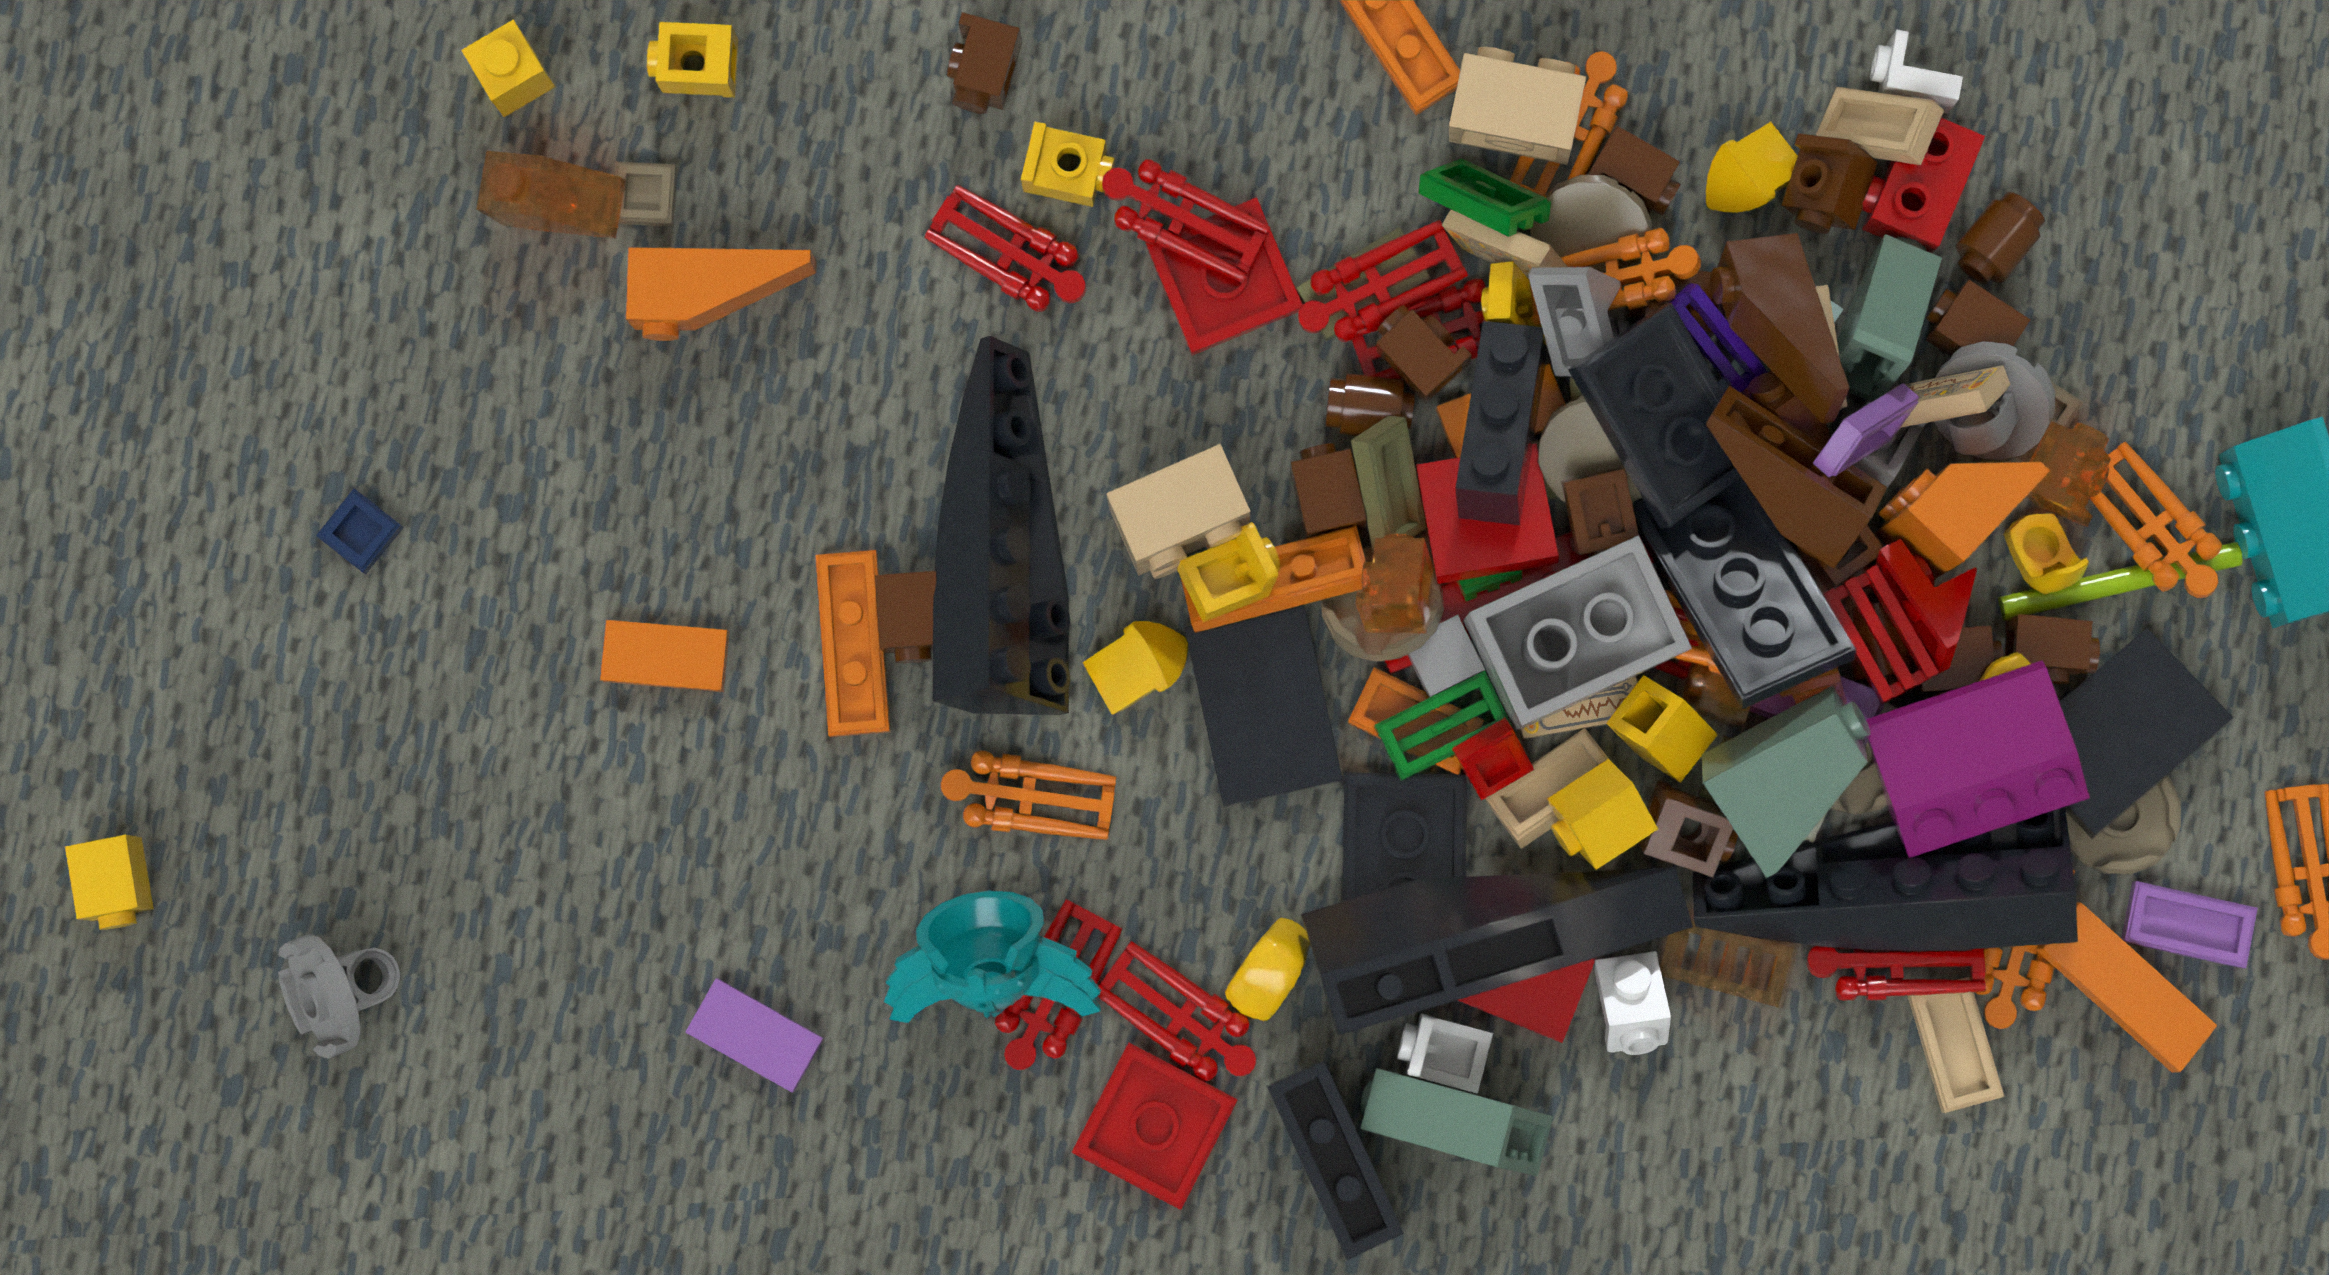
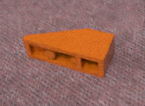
M628 247L626 320L634 330H642V337L645 339L657 341L679 339V330L695 331L815 274L816 260L811 250Z

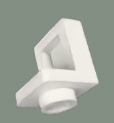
M1896 29L1887 42V46H1877L1872 61L1870 81L1880 82L1878 93L1934 100L1944 109L1943 113H1949L1959 100L1963 76L1903 65L1909 32Z
M1656 951L1595 960L1594 972L1606 1024L1605 1043L1607 1051H1623L1630 1055H1640L1655 1050L1659 1045L1667 1044L1671 1015Z
M1420 1014L1417 1026L1409 1023L1405 1024L1397 1059L1407 1062L1404 1073L1406 1075L1478 1094L1493 1033Z

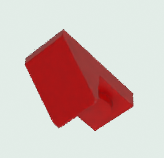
M1900 538L1879 549L1875 565H1878L1940 674L1950 668L1962 630L1977 568H1971L1934 587V577L1927 562L1918 554L1912 555Z

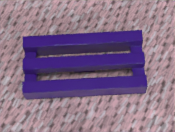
M1689 283L1675 296V299L1669 302L1673 304L1697 347L1729 386L1742 392L1754 378L1768 373L1749 347L1729 327L1728 321L1698 284ZM1689 303L1744 370L1741 376L1686 309Z

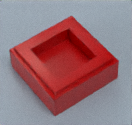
M1506 718L1501 719L1452 748L1481 801L1534 770Z

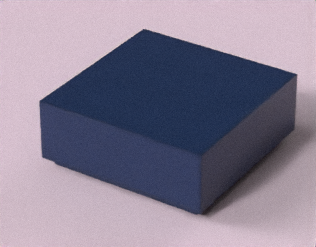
M353 489L316 536L362 573L367 574L404 527L359 491Z

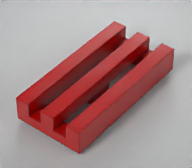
M1878 565L1866 570L1865 573L1858 577L1845 581L1843 585L1835 589L1832 588L1822 594L1855 646V658L1881 704L1938 675L1939 671ZM1872 587L1919 669L1913 674L1910 673L1864 593V588ZM1850 596L1897 677L1898 682L1890 686L1888 685L1841 603L1843 599Z

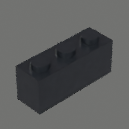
M1483 321L1455 486L1458 516L1461 519L1520 525L1546 365V346L1542 327Z
M1320 1060L1266 1085L1345 1258L1349 1260L1404 1234L1325 1061Z

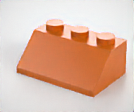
M2042 462L1950 464L1937 475L1926 469L1917 479L1914 478L1905 488H1901L1878 512L1886 522L1874 534L1886 545L1901 538L1912 555L1918 554L1927 562L1935 580L1963 563L2050 470Z

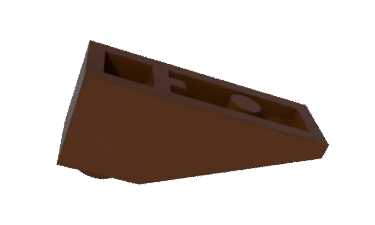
M1798 233L1727 241L1718 266L1714 267L1711 271L1710 287L1715 303L1723 305L1729 327L1822 424L1834 422L1850 388Z
M1729 386L1706 422L1707 427L1780 534L1795 543L1804 554L1818 558L1832 568H1835L1873 517L1887 486L1854 465L1836 476L1828 477L1813 464L1824 448L1823 445Z

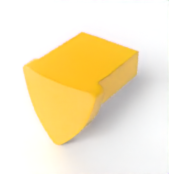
M1772 122L1767 123L1738 142L1732 139L1720 146L1711 162L1707 175L1706 205L1709 209L1734 213L1750 211L1773 200L1776 192L1789 184L1798 155Z
M1134 621L1123 629L1125 635L1082 662L1112 715L1132 706L1155 690L1158 692L1165 691L1177 681L1185 667L1188 652V642L1182 634L1159 623Z

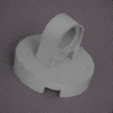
M1982 341L1961 347L1953 353L1949 361L1941 366L1936 378L2004 365L2011 385L1986 412L1935 421L1938 430L1952 443L1956 452L1964 455L2004 460L2025 454L2041 441L2055 413V390L2046 370L2039 363L2034 368L2027 360L2015 355L2018 349L2009 344Z
M311 934L286 942L279 948L278 956L284 959L288 958L289 968L278 972L279 983L289 1013L300 1034L311 1030L314 1032L320 1043H317L312 1049L319 1056L327 1059L354 1048L358 1044L360 1035L359 1011L385 1001L398 988L400 980L399 966L394 957L385 950L370 948L353 951L336 958L326 943L318 936ZM364 959L373 960L378 964L382 972L381 985L372 994L361 991L354 979L355 968Z

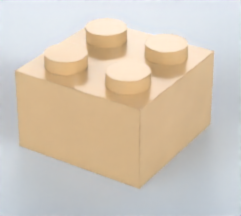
M1479 47L1477 55L1464 53L1449 123V142L1567 165L1572 149L1586 76L1574 74L1576 66L1560 60L1541 58L1539 59L1538 67L1514 63V53L1498 48Z
M1221 444L1106 493L1109 510L1138 576L1148 571H1151L1154 579L1170 575L1177 571L1180 560L1187 558V554L1203 547L1210 549L1231 541L1242 532L1241 526L1250 523V509Z

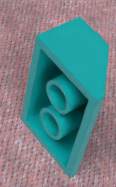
M2322 416L2235 445L2219 454L2221 465L2215 468L2218 489L2226 501L2233 500L2239 523L2233 527L2234 540L2241 549L2242 558H2251L2258 580L2253 582L2251 586L2255 607L2261 617L2269 616L2272 629L2329 613V435Z

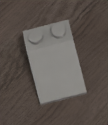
M1639 536L1473 610L1463 620L1515 732L1692 649Z

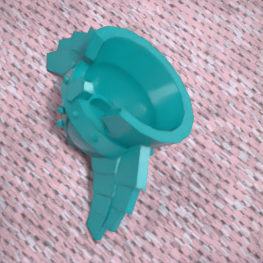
M988 890L963 894L942 902L924 915L916 928L918 946L896 958L894 964L896 968L886 979L885 983L890 987L884 998V1003L893 1007L889 1020L909 1023L914 1015L925 1007L947 999H953L967 1009L984 1013L985 1018L990 1017V1015L995 1017L1001 1014L1005 1008L1014 1004L1023 995L1042 996L1056 1002L1058 1001L1074 1009L1083 1017L1101 1011V1006L1095 999L1101 993V989L1090 977L1092 969L1076 957V950L1041 936L1044 926L1043 910L1031 898L1015 892Z

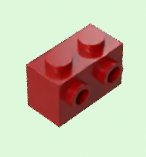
M1941 118L1921 165L1890 161L1883 179L1873 175L1862 203V211L1868 213L1862 230L1881 238L1885 234L1893 238H1910L1921 243L1927 252L1933 253L1940 246L1985 136Z

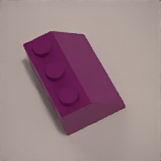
M2043 660L1866 719L1871 732L1867 736V740L1890 815L1909 858L2090 798L2075 743Z

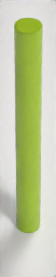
M2237 542L2222 545L2220 553L2207 561L2202 559L2196 551L2188 553L2197 565H2207L2215 571L2241 566L2243 563L2242 552ZM2176 563L2171 564L2179 574L2178 580L2185 579L2186 575ZM2139 565L2082 577L2080 581L2072 586L2046 595L2031 589L1998 597V603L2002 618L2005 621L2017 614L2031 615L2155 586L2152 580L2153 574L2149 570L2144 572Z

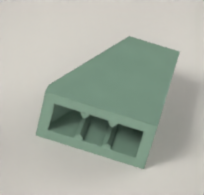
M1886 234L1870 255L1837 339L1839 358L1850 388L1848 392L1871 402L1886 394L1911 363L1941 263V257L1927 252L1921 243L1905 237L1893 238Z
M1833 686L1702 754L1703 784L1766 878L1781 869L1868 762L1865 746V737L1871 734L1868 723L1856 703L1851 701L1845 705Z
M1376 1068L1374 1079L1366 1085L1360 1103V1111L1364 1116L1360 1129L1494 1167L1534 1176L1539 1174L1553 1116L1378 1068Z

